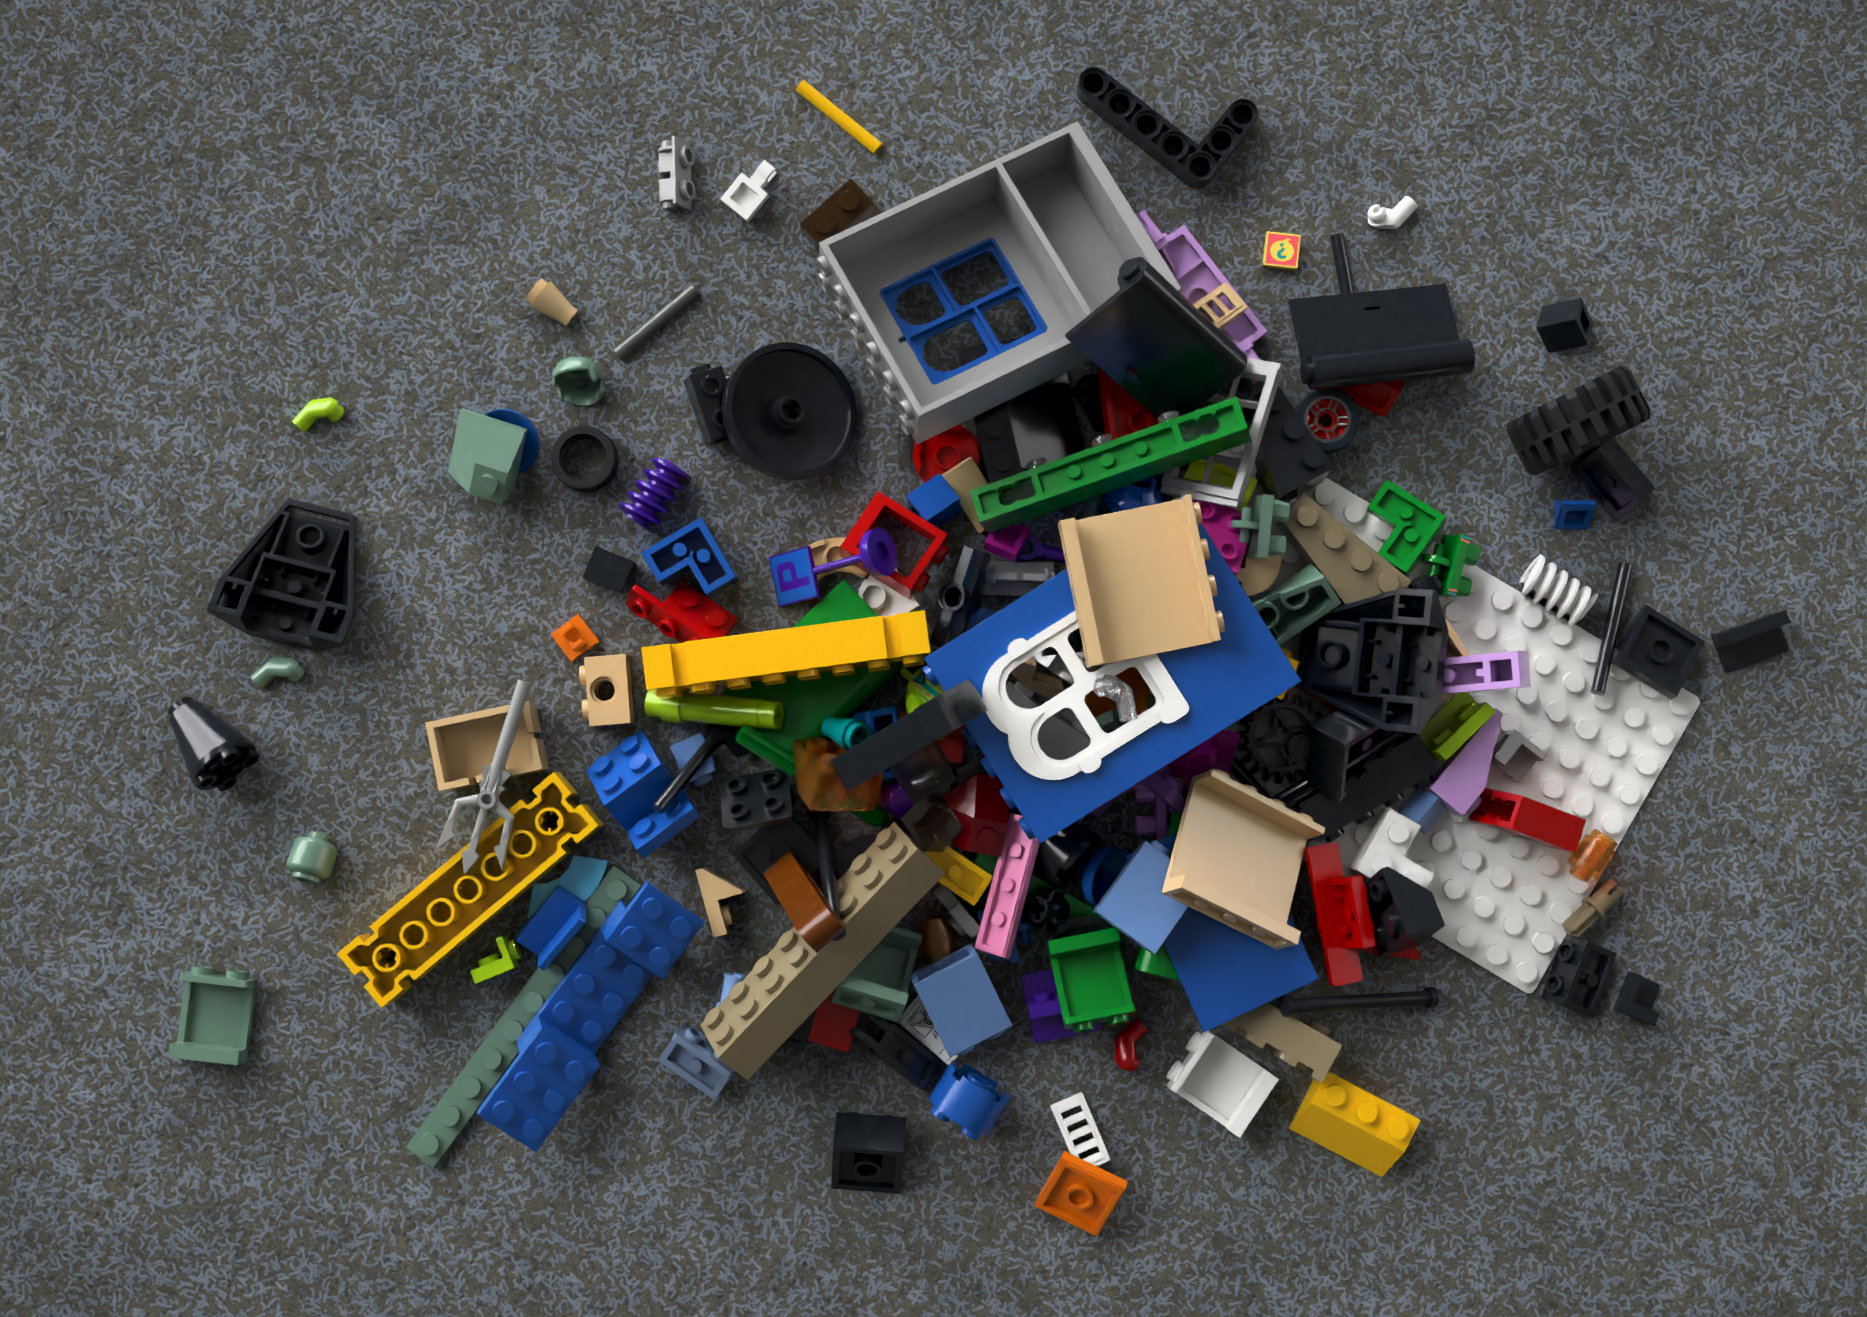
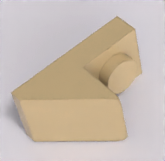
M705 867L697 869L695 872L713 937L728 934L730 932L728 926L733 925L734 922L729 905H722L721 899L745 893L747 890Z

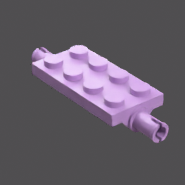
M1145 210L1138 214L1139 221L1182 288L1181 294L1192 304H1195L1225 282L1239 296L1185 225H1182L1169 235L1166 232L1162 234ZM1225 295L1219 298L1229 310L1235 308ZM1214 303L1209 306L1219 318L1223 316V313ZM1248 307L1245 312L1227 325L1221 332L1247 358L1260 360L1252 347L1254 346L1253 343L1267 333V330ZM1202 312V314L1212 322V320L1204 312ZM1250 379V380H1251V383H1252L1253 385H1255L1257 382L1260 381V380Z

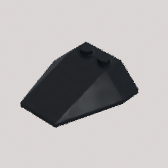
M288 498L219 578L207 607L208 613L248 635L311 651L343 646L354 618L355 515ZM289 507L348 521L349 526L287 510Z
M1399 588L1335 607L1301 631L1298 655L1299 664L1296 672L1301 682L1297 683L1295 687L1383 730L1420 734L1441 702L1449 630L1437 591Z

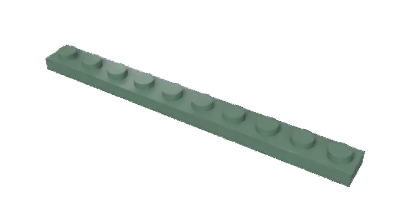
M613 865L586 902V922L544 971L537 968L407 1144L406 1148L432 1168L438 1164L519 1054L517 1039L620 899L629 905L643 885L616 865Z

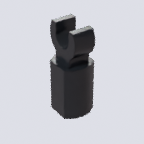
M1424 574L1411 580L1412 582L1407 588L1435 590L1442 587L1437 574L1432 576Z

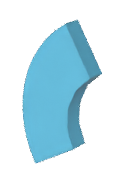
M573 855L569 868L560 878L549 883L533 884L528 918L533 915L558 884L584 902L587 901L602 882L609 860Z

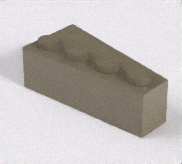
M1302 493L1291 504L1288 521L1276 522V526L1286 536V539L1307 565L1311 563L1325 576L1341 602L1337 607L1399 588H1407L1412 582L1305 493Z
M1270 1003L1246 1012L1230 1022L1221 1024L1229 1030L1242 1035V1037L1262 1049L1272 1052L1275 1056L1293 1067L1302 1069L1321 1083L1343 1046L1328 1037L1330 1032L1328 1028L1314 1020L1309 1025L1297 1019L1300 1013H1295L1292 1017H1284L1281 1014L1280 1006L1277 1008Z

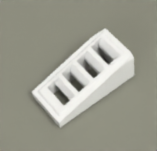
M1082 1092L1050 1105L1070 1154L1080 1158L1079 1153L1098 1146L1099 1152L1082 1159L1095 1166L1111 1160ZM1079 1105L1081 1106V1112L1063 1119L1061 1113ZM1083 1119L1087 1120V1125L1071 1132L1068 1131L1067 1126ZM1092 1132L1094 1138L1074 1145L1072 1140Z

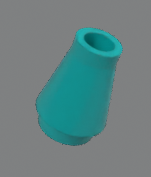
M829 716L824 719L821 725L822 734L832 739L846 751L872 736L869 726L862 719Z

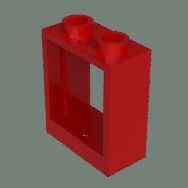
M878 491L840 545V556L847 558L860 554V539L865 532L877 528L886 514H889L931 540V545L908 578L897 571L885 577H876L866 570L862 562L854 564L910 600L915 591L921 593L931 578L928 572L934 563L939 566L950 549L946 546L948 534Z

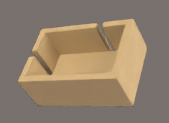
M532 701L525 702L505 766V770L512 773L509 778L549 770L543 739L535 737V734L542 732L536 703ZM510 705L425 722L439 791H451L478 785L479 780H483L482 765L492 764Z

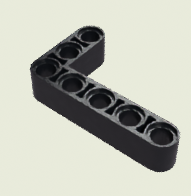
M1098 67L1086 68L1081 72L1078 79L1077 97L1085 106L1193 189L1204 188L1212 181L1249 135L1258 118V109L1253 101L1244 98L1237 99L1230 104L1202 141L1197 144L1104 70ZM1090 81L1096 82L1101 87V90L1091 93L1084 88V84ZM1115 102H1121L1127 107L1128 111L1118 114L1111 109L1110 105ZM1243 113L1248 117L1249 122L1239 124L1234 120L1233 114ZM1148 123L1153 127L1154 132L1149 135L1139 132L1137 125ZM1216 138L1222 139L1227 143L1228 149L1223 151L1217 150L1211 141ZM1166 144H1175L1179 147L1181 153L1171 156L1165 152L1164 146ZM1195 164L1202 165L1206 169L1207 175L1198 177L1191 172L1190 167Z
M969 678L914 709L913 712L836 756L829 762L846 792L983 714L988 709Z

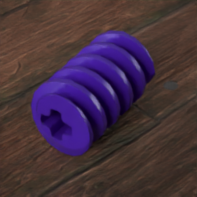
M653 457L651 461L657 470L645 469L643 471L649 481L637 480L635 482L641 492L629 491L627 493L633 502L632 505L621 502L619 505L626 516L652 534L653 532L647 524L649 522L657 525L661 523L655 513L657 511L666 514L669 512L663 503L664 500L677 501L672 493V489L680 491L685 489L679 479H692L690 475L669 460Z

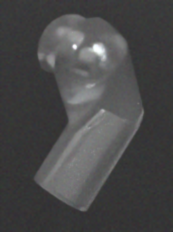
M1104 675L1103 678L1100 677L1095 680L1093 685L1095 694L1098 697L1107 696L1116 702L1120 722L1138 719L1133 691L1129 685L1114 675Z

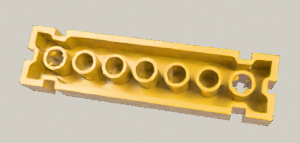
M925 610L884 617L877 616L694 640L678 644L641 647L646 690L656 694L661 699L682 697L681 691L692 689V693H696V695L716 693V686L727 685V688L731 690L751 688V682L761 680L762 683H765V686L785 684V677L797 676L800 681L821 679L820 673L833 671L835 677L855 674V668L867 666L869 672L890 670V663L903 661L904 668L925 665L924 658L931 654Z
M553 772L532 790L537 795V798L532 802L529 799H521L509 809L510 813L514 816V822L503 871L494 849L495 846L500 845L505 822L503 818L499 817L482 832L477 848L480 857L466 874H464L462 852L468 849L470 842L369 927L375 934L372 936L369 933L359 935L337 953L354 975L364 973L370 981L364 985V988L381 1008L392 1004L412 987V984L407 980L408 978L412 977L413 980H417L427 975L573 851L568 847L571 841L574 840L577 844L584 843L604 826L603 822L587 804H580L579 806L575 804L572 798L578 793L561 772ZM549 813L550 815H558L557 829L556 827H547L546 824L550 821L547 816ZM394 950L396 953L395 961L389 963L387 960L390 956L389 951Z

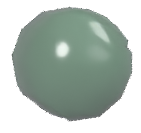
M571 356L557 363L552 373V386L556 385L560 400L576 406H589L600 401L603 397L605 379L602 369L596 362L583 356ZM579 376L587 377L590 380L587 389L577 390L573 380Z

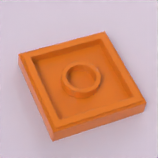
M1063 1151L1040 1191L1034 1206L1097 1237L1124 1193L1127 1181Z

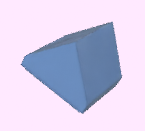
M1422 787L1412 794L1398 813L1421 826L1419 831L1426 835L1446 811L1447 807L1439 797Z

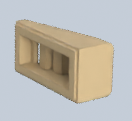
M1226 282L1193 304L1201 313L1204 312L1220 331L1248 309V306ZM1225 295L1235 308L1229 310L1219 298ZM1214 303L1223 313V316L1219 318L1209 307Z

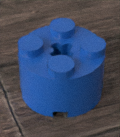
M952 1060L929 1096V1100L934 1105L930 1111L944 1122H949L951 1119L962 1126L961 1131L966 1136L978 1141L982 1135H989L1011 1097L1006 1091L1001 1096L995 1090L998 1083L967 1064H964L962 1069L957 1068L958 1061Z

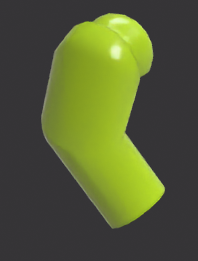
M331 397L313 399L300 411L292 422L303 432H306L318 418L327 417L331 422L338 421L343 416L344 409L337 404L338 401Z

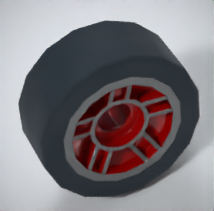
M1335 388L1314 390L1308 393L1295 407V411L1325 454H1333L1343 449L1356 436L1360 425L1359 411L1354 400L1343 391ZM1322 415L1328 419L1332 418L1333 422L1329 427H1323L1320 424L1319 419Z

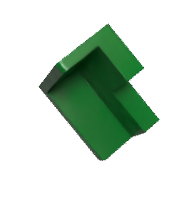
M1388 480L1385 481L1367 507L1369 513L1395 528L1378 554L1409 578L1420 562L1422 554L1427 552L1444 528L1446 516Z

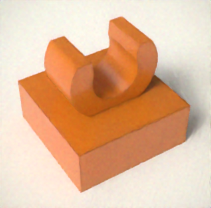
M579 614L551 634L571 662L577 660L600 642Z

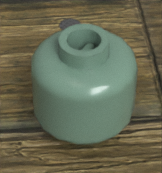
M310 831L308 836L297 837L293 841L286 864L287 869L292 873L291 878L310 885H319V881L330 878L338 850L329 843V836Z

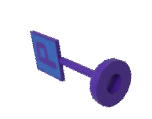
M875 528L869 530L860 539V554L816 567L811 546L768 557L778 607L820 597L817 575L862 562L866 570L873 576L885 577L893 574L897 566V551L892 538L884 529Z

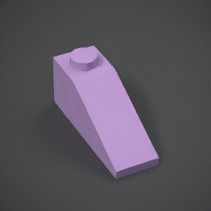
M1526 651L1460 656L1445 659L1442 694L1531 687L1528 652Z
M1497 708L1494 709L1496 713L1442 764L1440 770L1433 775L1434 780L1423 787L1439 797L1447 809L1454 815L1463 816L1465 812L1469 815L1482 801L1479 796L1486 786L1502 712Z

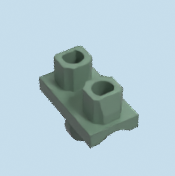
M1254 495L1253 508L1242 507L1241 520H1231L1230 527L1240 529L1239 542L1249 543L1248 558L1268 559V556L1285 554L1286 536L1271 535L1272 521H1288L1290 513L1289 503L1275 500L1274 495Z

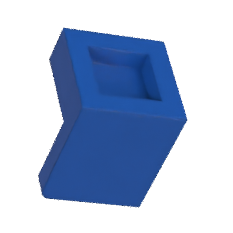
M937 474L906 495L908 509L937 528L961 512L960 498L941 474Z

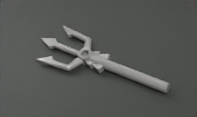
M517 680L492 764L482 765L483 780H479L480 793L455 800L436 849L456 835L453 828L462 807H481L469 847L462 852L464 874L480 857L477 848L489 809L505 820L500 845L494 847L501 870L503 871L514 816L499 801V796L506 788L503 784L512 775V773L505 770V766L531 686L530 682Z

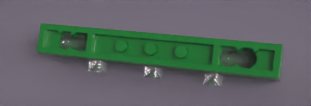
M1236 396L1179 416L1178 411H1168L1158 417L1159 424L1114 440L1111 434L1098 436L1092 440V448L1049 463L1043 457L1033 459L1026 464L1027 471L970 490L979 523L989 534L1249 443L1252 439L1238 398Z

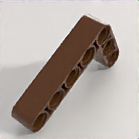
M790 850L763 872L796 930L816 953L846 929L824 896L822 884Z

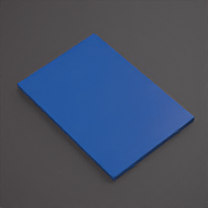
M1178 832L1157 841L1171 851L1168 856L1170 859ZM1135 852L1124 856L1127 862ZM1190 907L1186 909L1163 942L1203 1032L1225 1022H1230L1246 1012L1289 992H1294L1296 989L1318 979L1300 938L1298 945L1276 950ZM1289 914L1287 925L1295 928V925Z

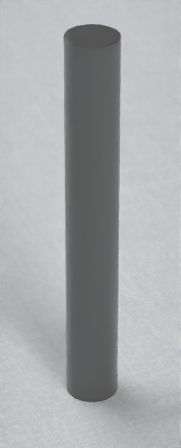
M691 284L613 349L615 353L623 360L700 295L699 292Z

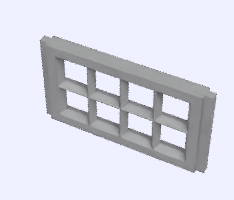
M1247 358V365L1244 371L1233 380L1229 395L1215 394L1207 400L1219 403L1235 397L1241 377L1265 381L1259 402L1238 398L1240 407L1256 409L1249 430L1252 441L1245 444L1241 459L1218 454L1203 458V460H1208L1202 481L1178 477L1180 467L1166 471L1161 482L1160 492L1162 494L1175 497L1191 494L1192 500L1239 510L1282 375L1281 370L1283 366L1281 363ZM1214 462L1238 466L1232 487L1208 483Z

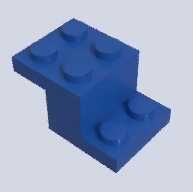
M642 729L633 736L625 738L618 747L607 755L598 758L592 766L586 769L604 807L627 831L635 849L643 858H646L701 817L685 788L682 789L662 814L652 808V803L676 775L657 754L654 746Z

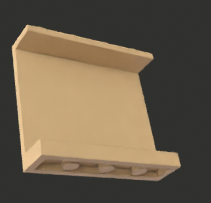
M1191 494L1185 495L1179 500L1079 520L1070 518L1059 521L1058 528L1087 668L1221 640L1220 633L1225 632L1224 620L1221 611H1215L1212 598L1217 596L1216 581L1213 574H1207L1205 561L1210 560V553L1206 538L1200 539L1197 525L1202 524V514L1199 503L1192 502Z
M1210 769L1207 772L1192 777L1162 894L1276 950L1298 945L1301 931L1287 925V920L1306 841L1309 838L1323 835L1325 827L1313 822V818L1307 814L1296 813L1286 808L1282 801L1267 798L1257 793L1255 787L1240 784L1230 779L1226 772Z

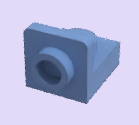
M702 732L670 746L680 770L705 742ZM712 755L687 784L693 782L696 788L714 780L712 773L719 769Z

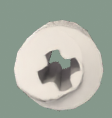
M1540 554L1533 560L1520 578L1519 583L1522 582L1524 584L1521 594L1525 596L1534 590L1536 593L1533 602L1536 604L1543 598L1547 599L1544 610L1548 612L1554 606L1559 607L1556 618L1560 619L1568 613L1570 617L1567 625L1571 627L1580 621L1591 609L1598 597V593L1590 597L1591 588L1586 585L1579 589L1580 581L1576 578H1572L1567 582L1568 573L1565 570L1555 574L1557 565L1551 562L1544 566L1545 557Z

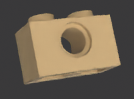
M627 654L584 657V665L579 667L581 686H586L587 700H582L584 721L589 720V727L635 724L630 656ZM609 681L613 684L615 692L611 699L603 701L598 695V689L602 683Z

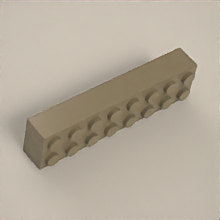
M893 822L888 828L882 830L877 835L875 842L863 854L857 856L853 860L851 867L840 879L836 880L841 922L846 927L845 937L838 941L829 942L816 953L801 937L794 926L779 938L777 945L766 956L761 957L755 963L753 970L741 982L736 983L731 988L729 995L718 1007L711 1009L707 1013L704 1021L700 1024L717 1057L747 1081L945 874L923 847L899 825Z

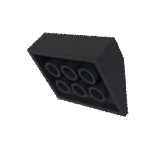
M1017 339L1001 340L999 342L1009 344ZM979 344L959 349L960 367L984 356L987 353L986 346ZM1067 372L972 418L988 484L1085 450L1070 392Z

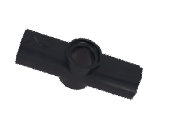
M961 545L950 581L941 587L938 594V602L941 609L929 642L930 644L941 648L966 632L971 616L975 615L982 606V595L979 590L991 554ZM962 594V599H961V602H960V604H959V602H958V601H959V597H960V595Z

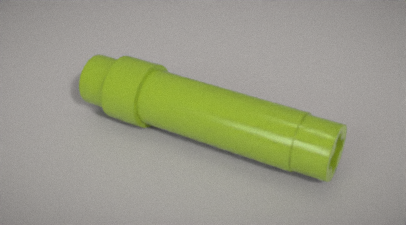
M688 689L681 691L682 697L661 699V697H657L656 694L650 691L647 692L644 707L646 715L649 717H659L664 722L686 723L689 721L738 727L748 725L752 728L778 730L782 725L784 717L782 702L767 701L765 699L715 694L696 695V693H692Z

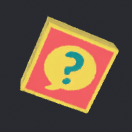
M1267 231L1262 267L1296 271L1298 268L1301 235Z

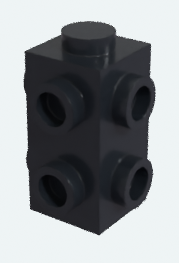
M710 364L691 369L692 374L686 378L684 384L705 446L729 440L722 418V397L730 375L728 373L724 374L722 365L711 368Z

